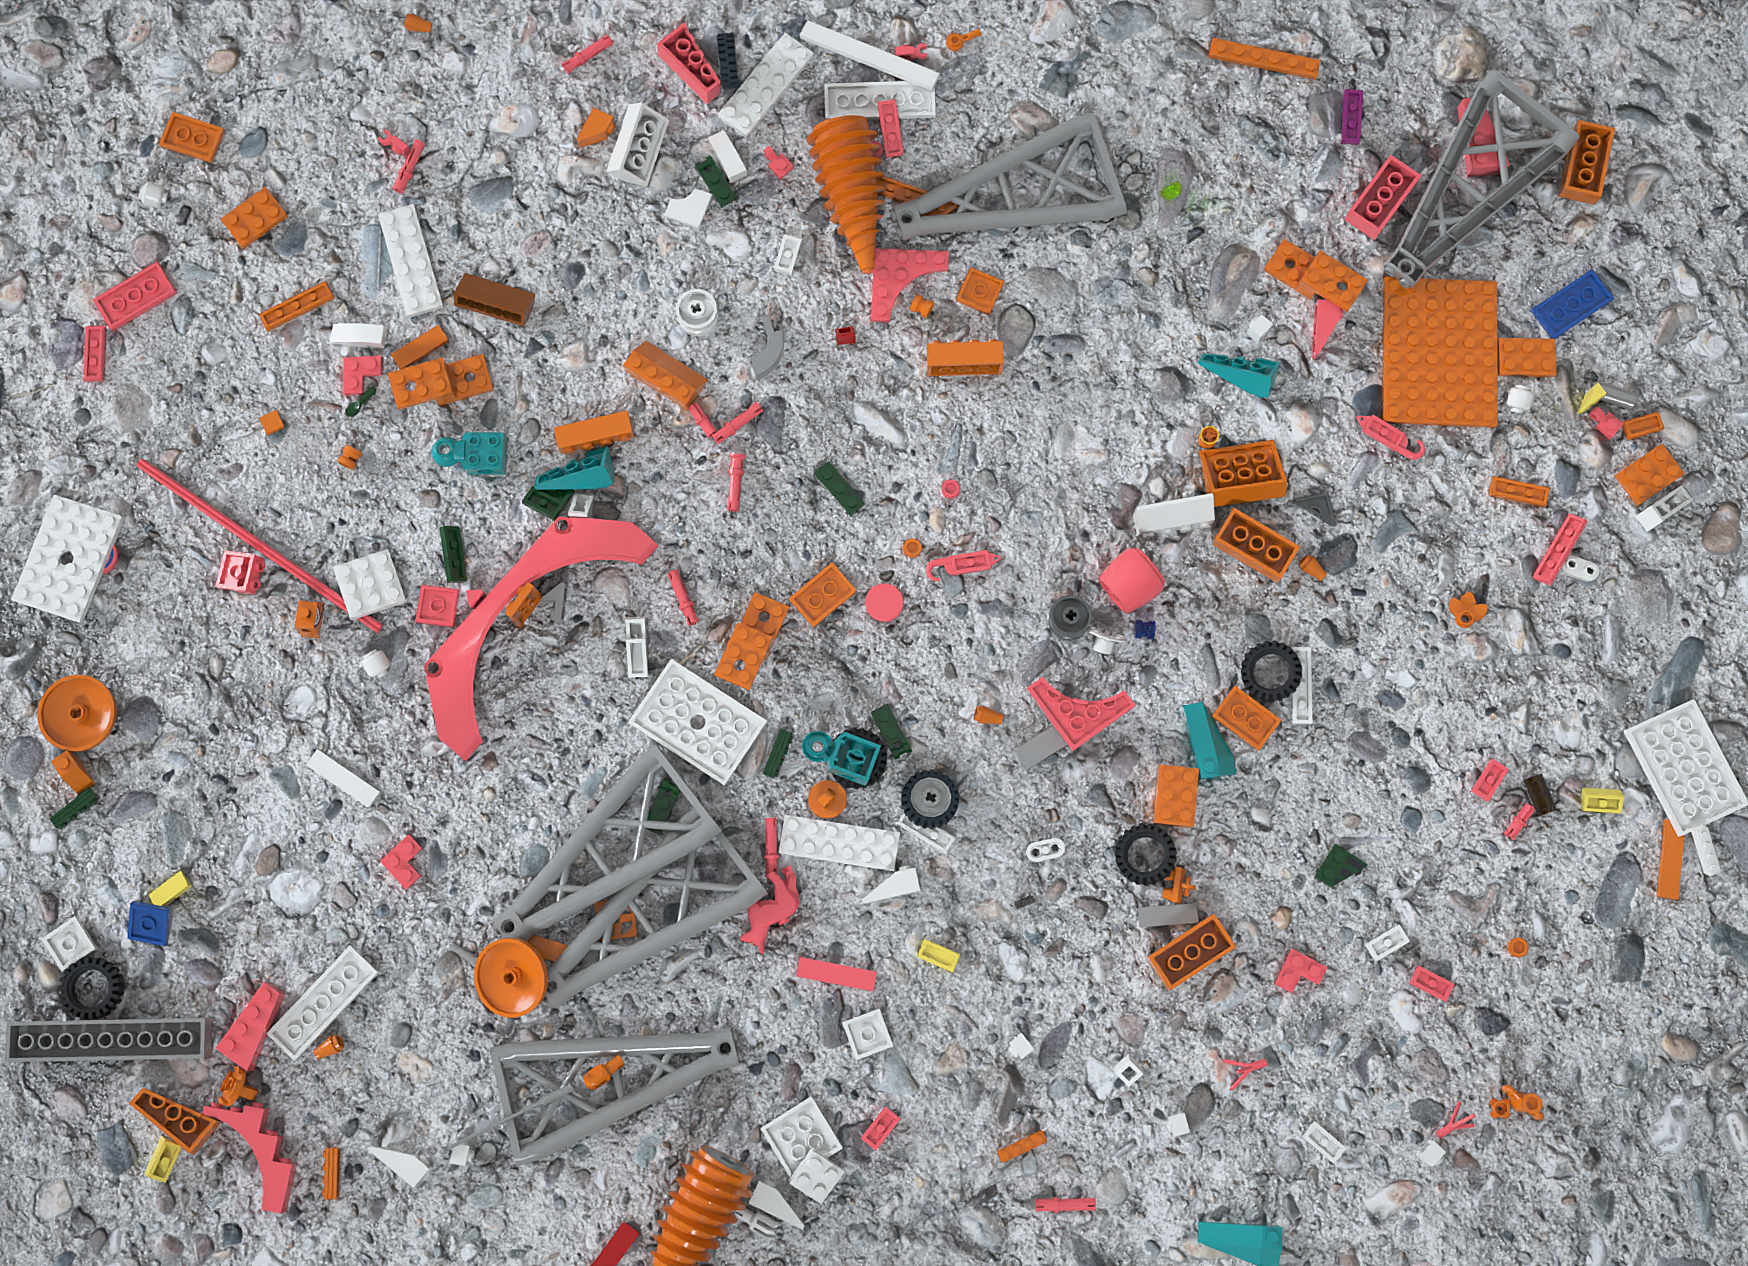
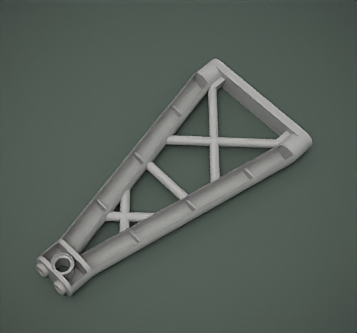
M1490 70L1477 86L1398 247L1383 265L1385 273L1398 279L1400 285L1404 288H1414L1429 268L1563 159L1579 140L1578 133L1500 72ZM1502 93L1554 135L1548 139L1504 143L1498 96ZM1491 101L1496 144L1468 147ZM1548 146L1509 179L1506 150ZM1497 152L1502 185L1488 197L1479 192L1455 173L1463 155ZM1451 180L1481 202L1465 216L1445 218L1442 198ZM1436 212L1437 219H1432ZM1446 225H1453L1446 230ZM1438 226L1439 237L1414 257L1427 228ZM1401 265L1407 267V273L1401 270Z
M1093 112L1071 118L914 200L892 205V210H890L891 219L896 221L897 227H895L897 237H901L902 240L925 234L1101 221L1127 214L1126 203ZM1088 137L1091 138L1110 195L1104 197L1062 177L1081 140ZM1074 138L1055 173L1030 161ZM1023 165L1051 179V182L1037 207L1016 209L1004 173ZM998 177L1008 209L985 211L970 203L979 186ZM1058 183L1095 201L1094 203L1046 206ZM950 201L959 205L955 214L923 216ZM908 218L911 222L904 223L902 219Z
M655 744L632 764L515 902L493 919L494 925L492 927L499 935L502 934L504 938L513 937L528 941L539 932L703 847L722 832V829L665 754ZM663 768L701 816L693 824L648 821L655 775ZM646 779L640 820L612 818ZM605 825L638 827L633 861L613 872L591 841ZM646 828L688 832L641 857ZM586 848L606 876L587 886L567 885L570 866ZM548 891L558 892L555 903L528 916ZM515 925L514 930L509 933L510 927Z
M693 808L682 816L677 823L693 824L701 816ZM670 830L652 851L688 832ZM720 832L716 838L747 879L738 886L692 881L697 851L695 850L688 854L684 880L656 877L657 873L661 870L659 869L615 892L555 962L547 968L548 987L544 1001L550 1008L558 1009L574 995L750 908L768 894L767 890L724 833ZM648 884L683 887L677 923L657 932L634 901L635 898ZM690 888L735 893L686 918ZM629 906L650 936L630 946L610 944L613 924ZM603 936L602 943H597ZM590 950L600 951L598 962L568 976ZM608 952H615L614 954L608 956ZM556 983L555 991L550 992V986Z
M731 1026L703 1033L523 1041L490 1048L504 1118L515 1113L505 1069L515 1067L552 1091H556L568 1085V1083H572L586 1058L608 1057L609 1061H611L617 1055H639L657 1066L645 1086L627 1095L624 1092L619 1069L615 1071L612 1076L618 1099L599 1109L571 1092L552 1101L530 1138L521 1140L516 1117L507 1121L506 1126L516 1166L541 1160L717 1071L739 1066L743 1057L741 1049L736 1048L735 1041H738L736 1029L732 1030ZM724 1042L729 1043L731 1046L728 1054L721 1052L720 1047ZM711 1052L679 1069L668 1064L673 1054ZM664 1054L662 1059L658 1058L655 1055ZM576 1059L561 1086L521 1062ZM663 1071H666V1072L669 1073V1074H667V1075H665V1076H663V1077L660 1078V1076L662 1075ZM563 1097L589 1112V1114L539 1138Z

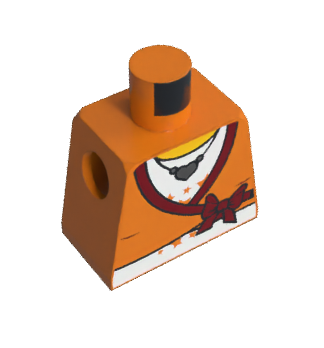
M299 600L295 628L301 637L321 639L326 603Z

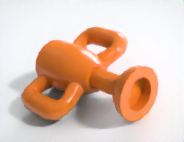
M1511 1085L1502 1086V1091L1510 1097V1107L1514 1111L1527 1112L1535 1120L1544 1119V1114L1540 1112L1543 1104L1542 1099L1537 1094L1517 1092Z

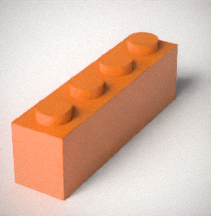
M628 411L554 427L558 449L561 454L564 453L565 455L572 454L575 450L579 449L590 450L596 445L608 446L618 440L625 442L634 437Z

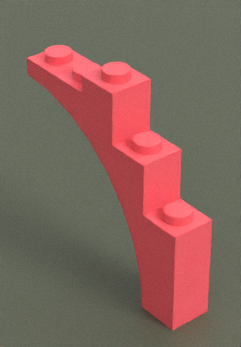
M215 1102L204 1106L202 1114L217 1118L230 1125L243 1136L252 1148L258 1160L263 1179L261 1210L276 1213L286 1212L297 1163H291L292 1159L280 1157L278 1160L283 1136L277 1135L278 1131L265 1130L269 1108L263 1107L264 1104L259 1102L244 1105L243 1111V1108L231 1106L230 1109L223 1108V1104Z

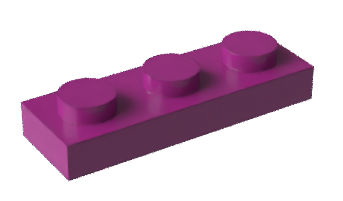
M1345 89L1343 92L1340 144H1360L1363 90Z

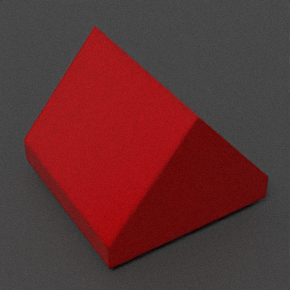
M852 326L835 329L837 346L856 343L855 332Z

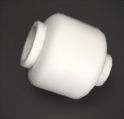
M146 182L145 185H141L139 199L143 205L160 208L162 203L166 204L168 193L165 192L163 185Z
M1516 385L1515 388L1510 389L1506 404L1512 408V412L1522 414L1523 410H1530L1534 393L1529 387Z
M374 649L363 656L364 660L361 664L370 677L377 676L381 678L389 673L387 669L391 666V663L383 651Z

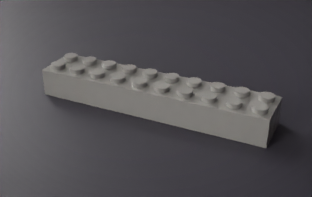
M212 1018L7 1022L5 1062L211 1058Z

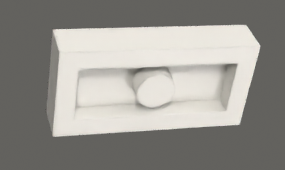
M784 234L774 271L792 276L802 239Z
M1399 924L1369 941L1365 946L1374 961H1378L1410 941Z
M1315 1121L1301 1136L1333 1164L1346 1150L1345 1146Z

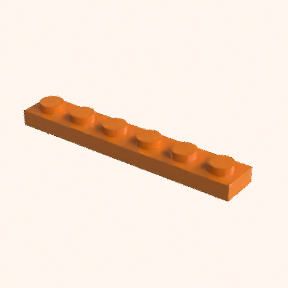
M1212 38L1208 56L1213 59L1314 80L1317 78L1321 61Z

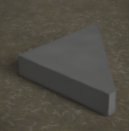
M1328 492L1293 499L1294 504L1332 527L1337 525Z

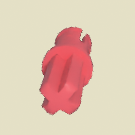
M698 403L691 404L688 409L697 421V426L700 425L707 438H711V435L717 432V430L710 422L709 415L703 412Z
M1526 803L1517 816L1512 818L1513 821L1504 832V835L1508 838L1511 837V840H1515L1521 829L1527 826L1526 822L1534 813L1535 808Z

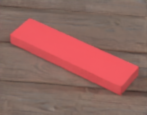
M1568 514L1533 575L1534 580L1549 586L1553 584L1588 523L1586 519Z
M800 957L796 977L873 991L877 972Z

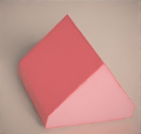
M466 590L468 604L473 609L486 597L482 590Z

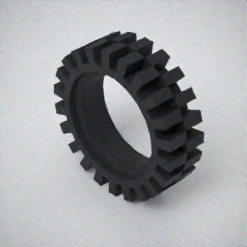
M1264 641V643H1258L1256 647L1250 648V652L1245 654V659L1241 663V678L1247 690L1254 697L1265 702L1282 701L1284 698H1289L1290 694L1295 693L1302 678V665L1296 652L1290 646H1286L1285 643H1278L1277 641ZM1269 654L1283 657L1288 662L1290 668L1287 681L1282 686L1274 689L1260 686L1253 674L1257 661Z
M864 728L846 729L844 732L881 745L866 786L835 774L832 775L835 780L847 788L864 789L867 786H872L881 778L887 766V751L884 743L879 739V736L870 730L867 731Z
M1140 823L1139 826H1131L1130 830L1126 829L1123 836L1120 835L1118 838L1119 842L1115 846V860L1122 875L1130 882L1149 886V884L1157 885V882L1165 881L1164 878L1171 875L1170 872L1174 870L1175 863L1177 862V851L1171 836L1164 829L1162 830L1159 826H1153L1150 823H1147V825ZM1149 837L1157 840L1162 845L1164 858L1160 866L1155 870L1141 872L1130 865L1128 851L1132 843L1137 839Z
M94 957L79 959L76 961L77 963L70 964V969H65L63 972L65 976L59 980L62 982V986H58V990H61V994H58L59 999H63L61 1004L67 1007L66 1011L72 1013L74 1017H80V1019H100L111 1014V1010L115 1011L117 1008L116 1004H120L122 1001L120 996L124 995L125 992L122 991V987H125V982L121 981L124 977L118 973L120 971L119 968L114 967V963L108 962L106 959ZM89 970L101 972L108 981L106 998L100 1004L93 1007L81 1004L75 995V984L78 978Z

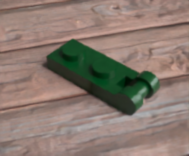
M710 155L705 158V161L694 165L719 206L723 208L737 200V197ZM710 166L712 170L706 173L704 169Z
M886 704L872 711L871 715L893 758L897 760L900 758V755L912 752L889 705ZM900 741L902 746L896 749L894 744Z
M664 778L649 811L648 821L667 822L681 792L678 786L671 783L667 778ZM667 789L673 792L671 797L665 795ZM646 828L647 830L656 833L660 836L663 831V829Z

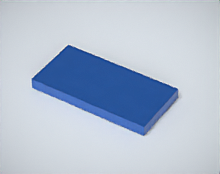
M1591 269L1534 307L1531 312L1550 338L1556 339L1615 298L1593 269Z

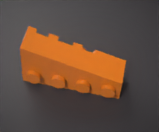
M142 1088L129 1103L183 1149L194 1155L222 1123L145 1088Z

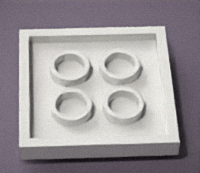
M388 549L333 567L350 620L406 603Z
M812 1096L761 1128L789 1177L792 1176L811 1148L826 1158L843 1148Z

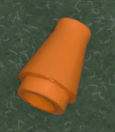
M407 13L404 28H407L408 31L430 33L433 23L414 13Z
M1309 554L1305 555L1298 564L1301 567L1300 570L1319 581L1327 574L1316 558Z
M977 705L974 721H978L980 724L1001 725L1003 720L1002 713L984 705Z
M338 1034L331 1035L315 1048L313 1053L320 1060L324 1057L340 1053L345 1045Z

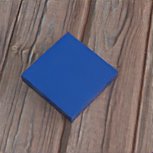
M132 901L130 903L127 939L166 946L169 937L171 908Z

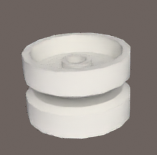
M692 289L683 293L678 299L676 314L679 324L686 333L693 336H705L715 329L719 320L717 304L711 294L701 289Z

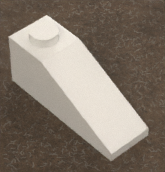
M1681 485L1638 514L1636 518L1648 532L1692 502L1693 499Z
M910 865L900 867V871L895 872L862 899L863 905L920 892L916 869L911 868Z
M376 1145L370 1146L368 1149L413 1188L418 1187L433 1168L430 1165L431 1161L424 1155L419 1156Z
M766 1178L764 1181L759 1180L749 1204L803 1230L805 1223L780 1190L774 1187L776 1183Z

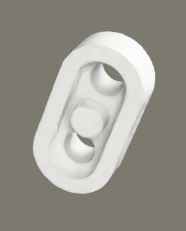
M1569 555L1561 568V572L1581 581L1591 582L1598 577L1599 568L1590 561ZM1569 562L1574 564L1573 568L1569 566ZM1587 568L1592 570V574L1587 572Z
M1058 838L1034 842L1027 847L1026 856L1032 862L1055 859L1064 853L1065 845ZM1052 845H1056L1058 847L1057 852H1053L1051 850ZM1037 849L1039 855L1034 856L1032 850Z

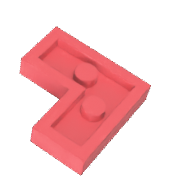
M381 356L343 358V389L345 396L363 395L364 377L382 376Z
M408 834L380 861L406 890L422 877L409 862L423 848Z
M1291 949L1274 984L1290 993H1293L1300 977L1319 985L1328 967Z

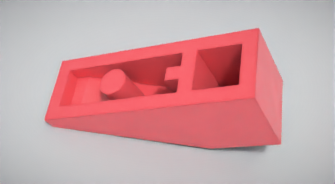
M1318 299L1315 304L1312 359L1317 358L1338 321L1343 317V310L1328 300Z

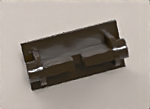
M1542 774L1523 780L1538 817L1557 810Z

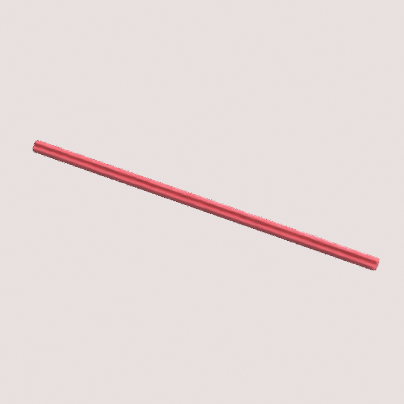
M141 459L137 463V467L348 613L343 597L145 459ZM370 615L357 618V620L376 633L383 627L380 622Z

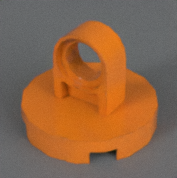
M820 781L809 792L808 802L810 809L820 818H836L846 807L847 797L845 790L835 781Z
M234 1066V1071H229L220 1087V1091L223 1094L222 1097H218L220 1104L231 1106L238 1096L255 1100L259 1091L244 1084L246 1071L241 1067Z

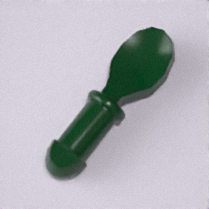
M369 387L361 397H358L356 402L351 403L345 409L346 416L353 417L360 412L361 405L365 404L367 400L375 395L377 389Z

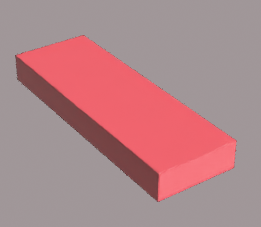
M896 99L877 102L885 157L903 156Z
M85 326L83 380L85 382H104L105 326Z

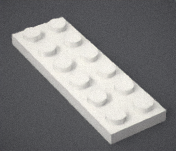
M784 33L717 114L718 118L747 138L811 61L814 53L790 35Z
M908 81L824 84L825 120L847 115H860L866 117L867 120H880L877 102L896 99L899 119L936 118L935 87L930 91Z
M414 204L378 214L407 317L410 318L444 308Z
M785 815L779 854L894 872L900 832Z
M349 946L266 1034L296 1061L380 972L353 946Z

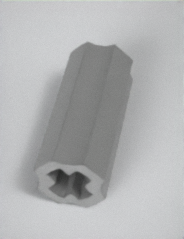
M1603 382L1599 383L1606 392V395L1601 399L1602 401L1629 410L1633 409L1637 400V393Z

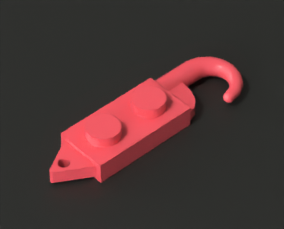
M1375 415L1356 417L1363 429V433L1389 449L1411 460H1417L1424 455L1425 445L1421 440H1417V443L1420 445V451L1413 453L1406 449L1408 439L1405 433Z
M988 550L934 559L927 564L926 574L930 580L940 581V578L932 575V569L944 565L946 572L953 576L991 570V567L1001 560V557L988 552Z

